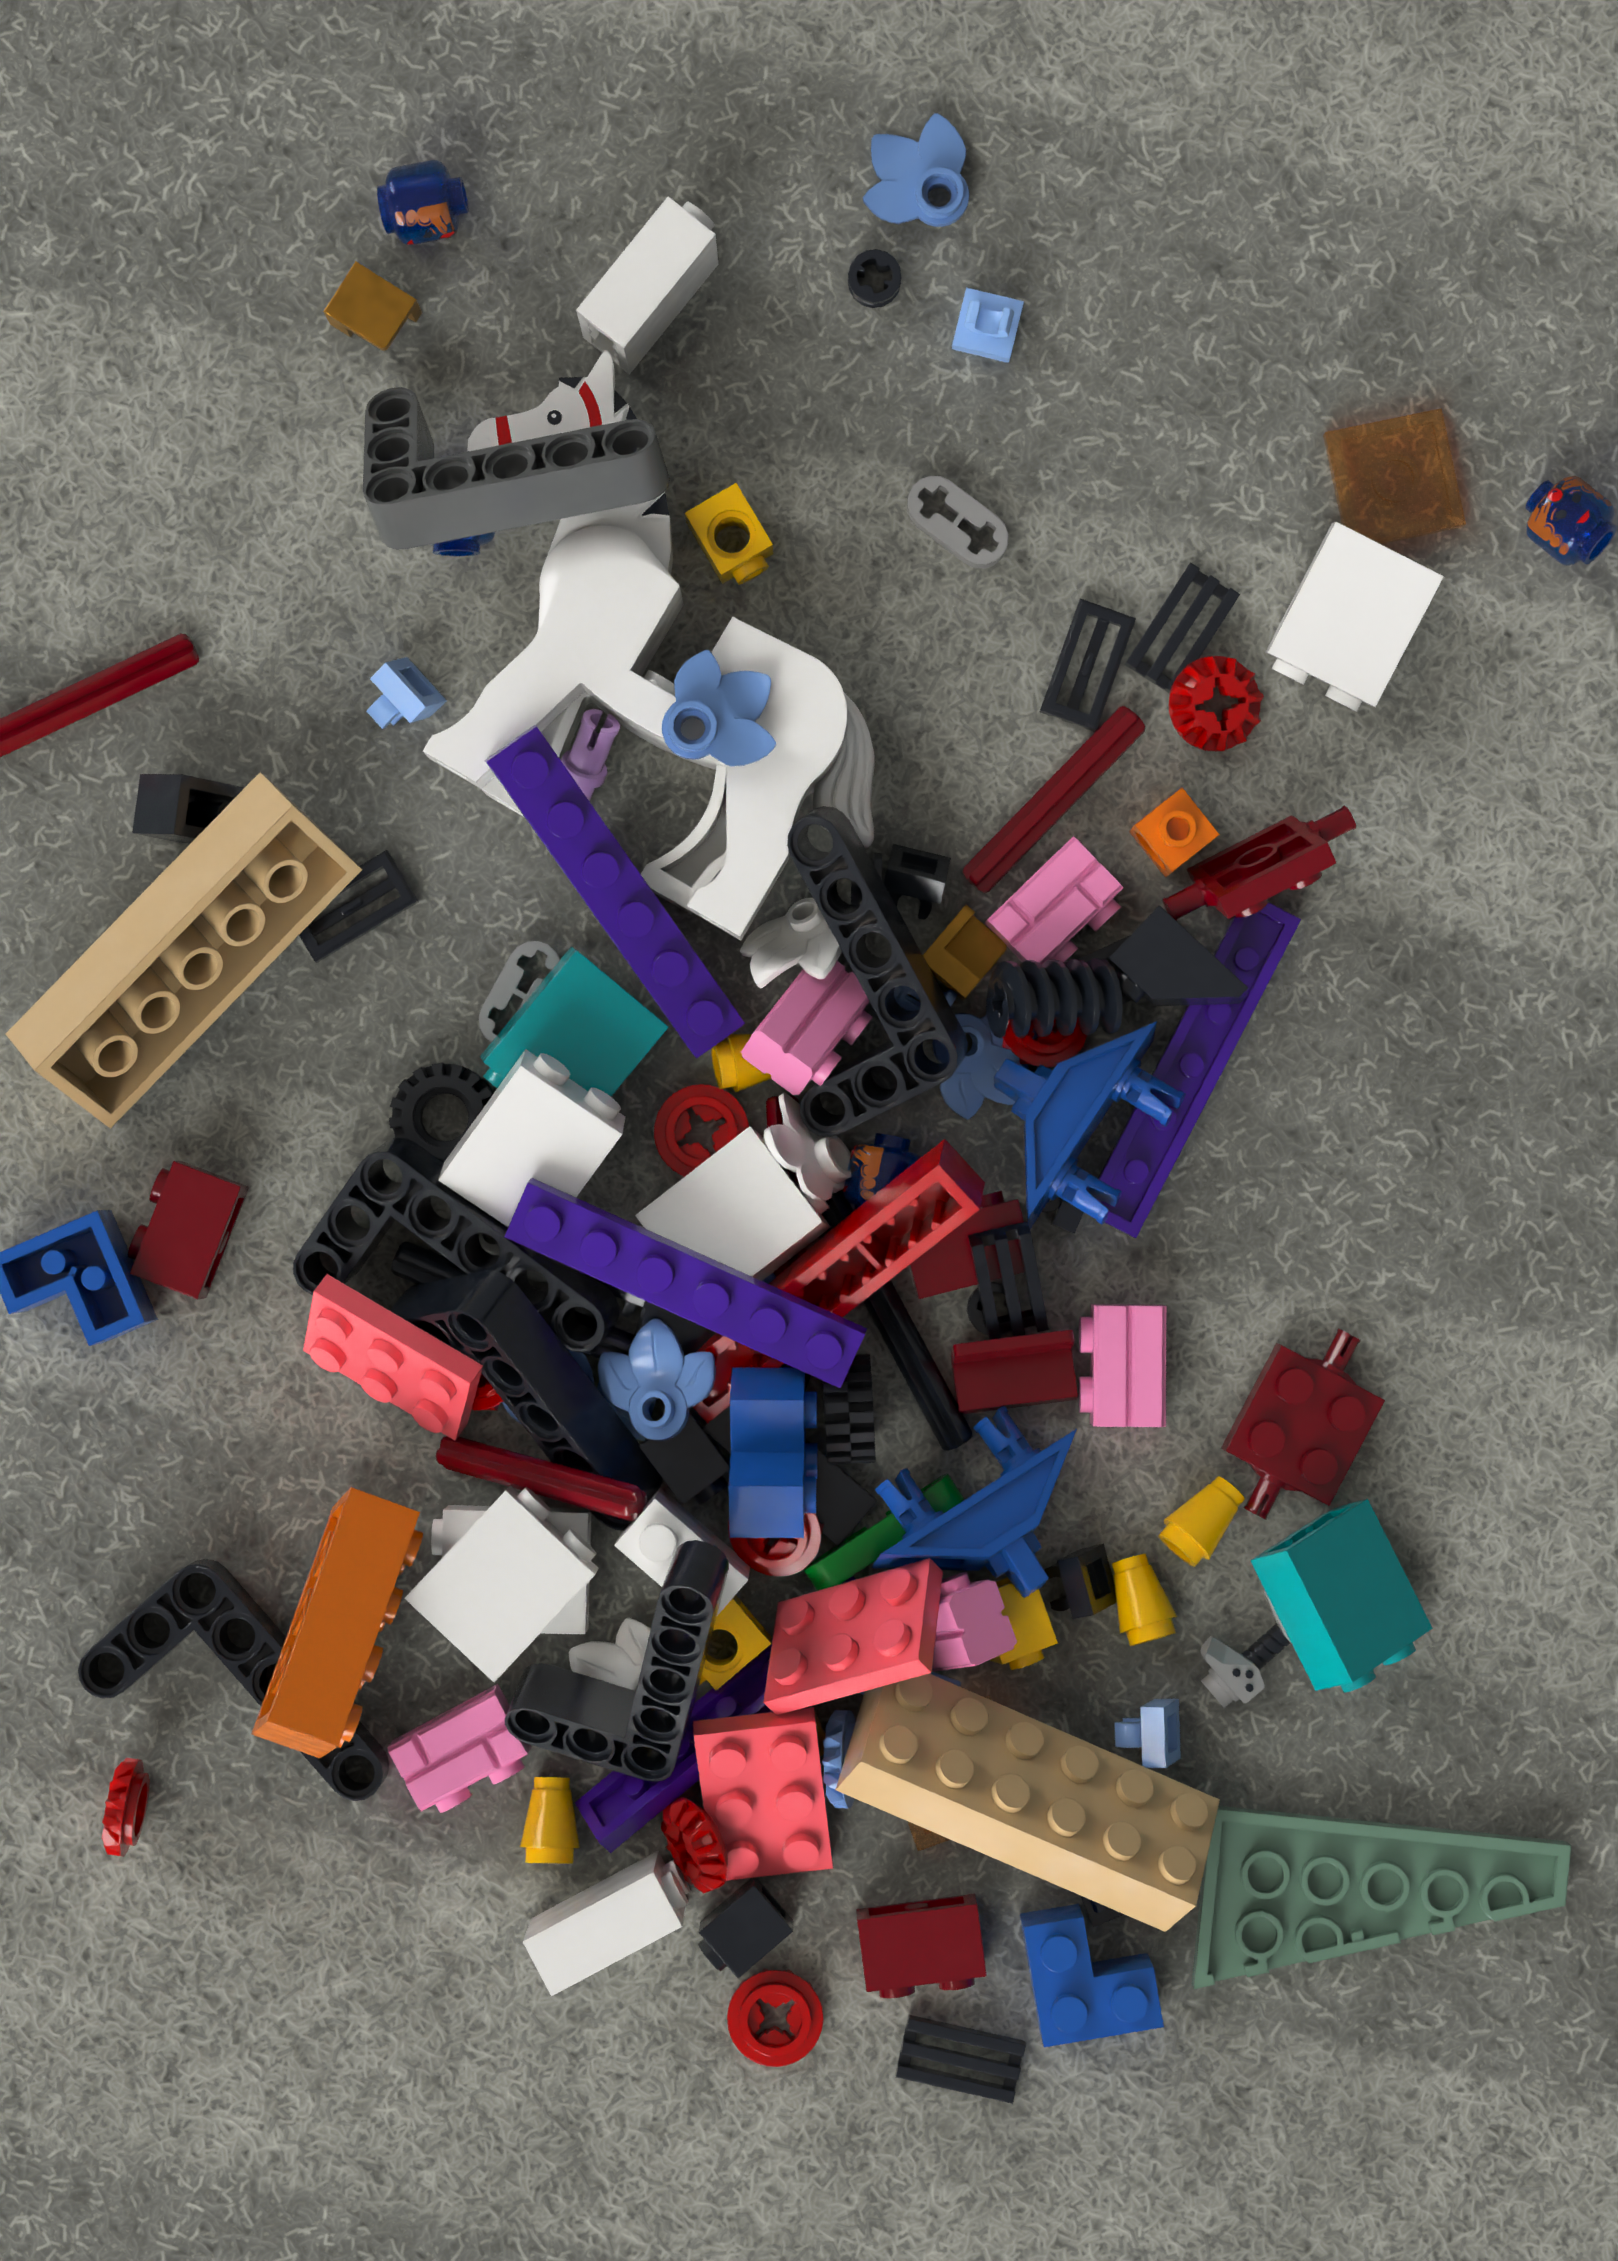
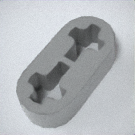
M928 476L920 479L913 485L908 495L907 512L910 520L918 529L963 563L973 568L985 569L994 566L1003 558L1008 546L1009 534L1006 525L997 515L952 481L942 476ZM938 490L944 492L947 495L944 506L956 516V519L952 523L939 513H934L929 519L921 514L924 503L919 496L923 492L930 496L935 495ZM964 522L978 532L983 530L985 526L992 528L994 533L991 541L997 548L992 553L984 548L977 555L969 550L972 539L959 526Z
M539 941L526 942L518 946L507 960L479 1014V1027L484 1037L491 1043L497 1037L493 1033L496 1023L489 1018L491 1011L494 1008L504 1011L513 995L523 999L519 1007L520 1009L543 981L541 978L534 980L527 994L517 989L525 974V971L518 966L522 956L533 958L538 951L547 955L545 966L549 970H552L560 961L556 951L548 944Z

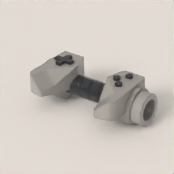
M1265 1589V1597L1276 1621V1624L1266 1634H1263L1257 1642H1254L1243 1653L1236 1651L1214 1636H1210L1201 1647V1655L1211 1667L1208 1670L1209 1674L1201 1682L1223 1708L1227 1707L1232 1701L1236 1703L1240 1700L1243 1703H1248L1265 1688V1684L1259 1670L1266 1665V1662L1271 1661L1276 1654H1279L1285 1646L1287 1647L1291 1643Z

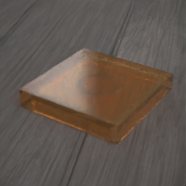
M1442 408L1324 433L1323 438L1342 525L1379 544L1452 530L1466 525Z

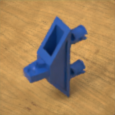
M1157 1021L1057 1063L1054 1070L1039 1065L1034 1073L1006 1058L995 1074L994 1088L1015 1101L1011 1112L1025 1121L1027 1222L1030 1229L1049 1200H1055L1057 1196L1093 1217L1101 1225L1107 1220L1109 1209L1098 1200L1115 1207L1122 1191L1117 1188L1114 1189L1076 1165L1078 1162L1077 1157L1114 1101L1116 1103L1121 1099L1127 1101L1160 1121V1124L1165 1127L1171 1121L1172 1110L1165 1104L1179 1109L1186 1094L1140 1068L1141 1059L1154 1041Z
M1005 1406L999 1408L992 1419L995 1425L986 1416L973 1429L976 1433H979L1004 1471L1000 1474V1478L945 1513L942 1510L934 1511L911 1477L908 1468L901 1470L895 1478L899 1490L889 1479L882 1482L875 1491L878 1495H881L906 1533L902 1536L903 1540L881 1553L871 1568L894 1569L931 1558L941 1570L979 1571L987 1567L995 1578L1005 1573L1023 1598L1041 1588L1048 1581L1049 1577L1034 1555L1042 1548L1034 1531L1040 1524L1077 1429L1042 1451L1040 1448L1033 1450L1008 1414Z

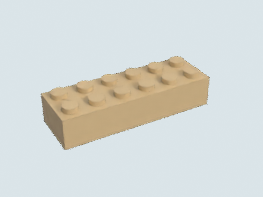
M260 772L8 1030L6 1036L34 1071L111 1129L362 869L318 825Z
M930 1673L865 1691L835 1789L1164 1932L1169 1930L1196 1907L1220 1799Z

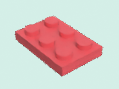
M326 1274L313 1292L303 1351L308 1353L321 1368L329 1372H340L360 1384L363 1390L373 1399L383 1403L390 1402L411 1414L414 1420L424 1429L433 1433L441 1432L456 1441L468 1424L483 1365Z
M931 1558L778 1602L763 1703L776 1715L932 1673L943 1571Z
M814 1707L798 1709L780 1715L769 1712L693 1721V1735L704 1811H706L717 1826L726 1847L728 1857L726 1881L833 1869Z

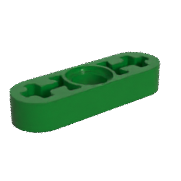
M948 1473L920 1489L935 1512L942 1510L945 1513L965 1499ZM891 1510L885 1513L887 1516L868 1529L864 1526L846 1538L839 1546H834L803 1569L817 1591L843 1583L876 1561L881 1553L903 1540L902 1536L906 1532Z

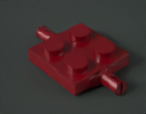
M1345 805L1315 822L1313 820L1300 822L1291 815L1187 868L1186 870L1193 884L1167 898H1163L1164 907L1167 913L1176 921L1204 905L1206 907L1214 906L1227 919L1233 916L1240 918L1255 914L1268 904V898L1288 888L1291 890L1301 889L1319 880L1322 876L1321 871L1336 864L1328 842L1352 829H1356L1355 820Z
M1338 1328L1323 1360L1303 1357L1283 1345L1275 1344L1221 1447L1224 1451L1247 1462L1254 1472L1261 1476L1247 1504L1243 1507L1244 1509L1266 1520L1282 1488L1289 1491L1303 1492L1330 1506L1385 1402L1384 1399L1359 1387L1344 1372L1358 1343L1361 1341L1360 1339Z

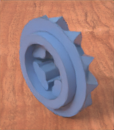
M835 1710L826 1724V1737L823 1741V1782L826 1784V1796L835 1808H851L855 1799L835 1790L856 1723L851 1710Z

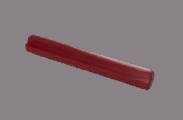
M180 633L0 718V757L197 665L199 656L192 640L186 634Z
M1125 706L1119 707L964 866L962 873L973 887L982 893L989 892L1145 732V724L1134 711Z
M444 1436L441 1439L440 1448L436 1452V1461L448 1470L508 1487L512 1486L519 1490L527 1487L537 1495L629 1521H635L643 1512V1507L647 1503V1494L636 1485L463 1437H458L454 1441L448 1436Z

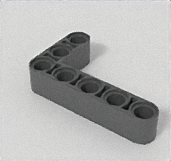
M396 387L381 391L373 396L366 406L363 493L382 542L392 549H410L645 503L663 494L669 486L670 477L654 426L644 420H625L434 458L433 439L417 396L412 390Z

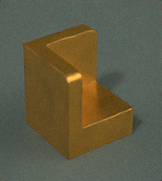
M356 261L323 311L330 325L349 337L355 333L383 351L390 347L408 318L417 322L422 314L417 299Z
M968 905L962 908L923 954L934 977L947 988L955 991L958 994L957 996L963 1001L1007 950V945L973 916L975 911Z

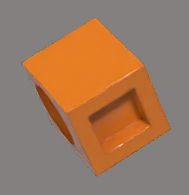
M1180 788L1129 831L1165 878L1220 835L1183 788Z

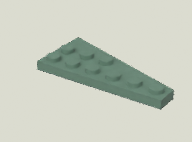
M1218 1806L1201 1882L1191 1984L1194 1989L1215 1985L1216 1981L1242 1975L1251 1977L1269 1973V1969L1305 1961L1308 1963L1318 1962L1401 1943L1400 1940L1424 1934L1431 1933L1432 1935L1455 1931L1456 1927L1491 1919L1495 1922L1565 1906L1571 1845L1566 1841Z

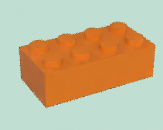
M352 1487L332 1507L251 1735L317 1758H322L337 1747L341 1748L344 1740L351 1741L363 1708L360 1705L354 1704L358 1689L361 1690L365 1682L371 1683L383 1652L382 1647L374 1645L378 1632L383 1630L385 1623L391 1625L402 1599L403 1590L394 1587L397 1577L402 1574L405 1566H412L421 1545L423 1532L415 1530L420 1512Z

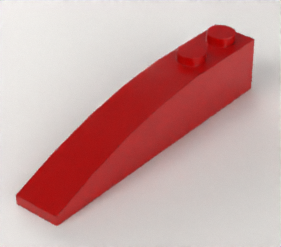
M944 1139L853 1211L769 1284L838 1316L844 1317L979 1211L985 1182L950 1143ZM716 1333L696 1351L712 1352L714 1354L716 1375L709 1396L693 1406V1408L709 1423L730 1406L732 1367L779 1368L784 1363Z

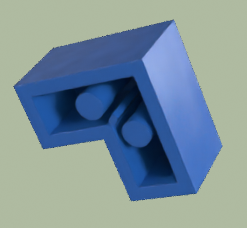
M112 1210L94 1211L0 1252V1294L9 1314L29 1311L67 1294L89 1346L105 1343L158 1320L141 1278L130 1274L134 1262L133 1259L128 1258L129 1250Z
M732 1367L730 1389L731 1458L728 1485L730 1538H804L805 1513L816 1514L818 1443H806V1428H817V1392L805 1391V1372L796 1368Z
M1079 1904L1020 1914L1038 2026L1044 2047L1164 2027L1154 1966L1148 1953L1091 1962L1084 1917Z

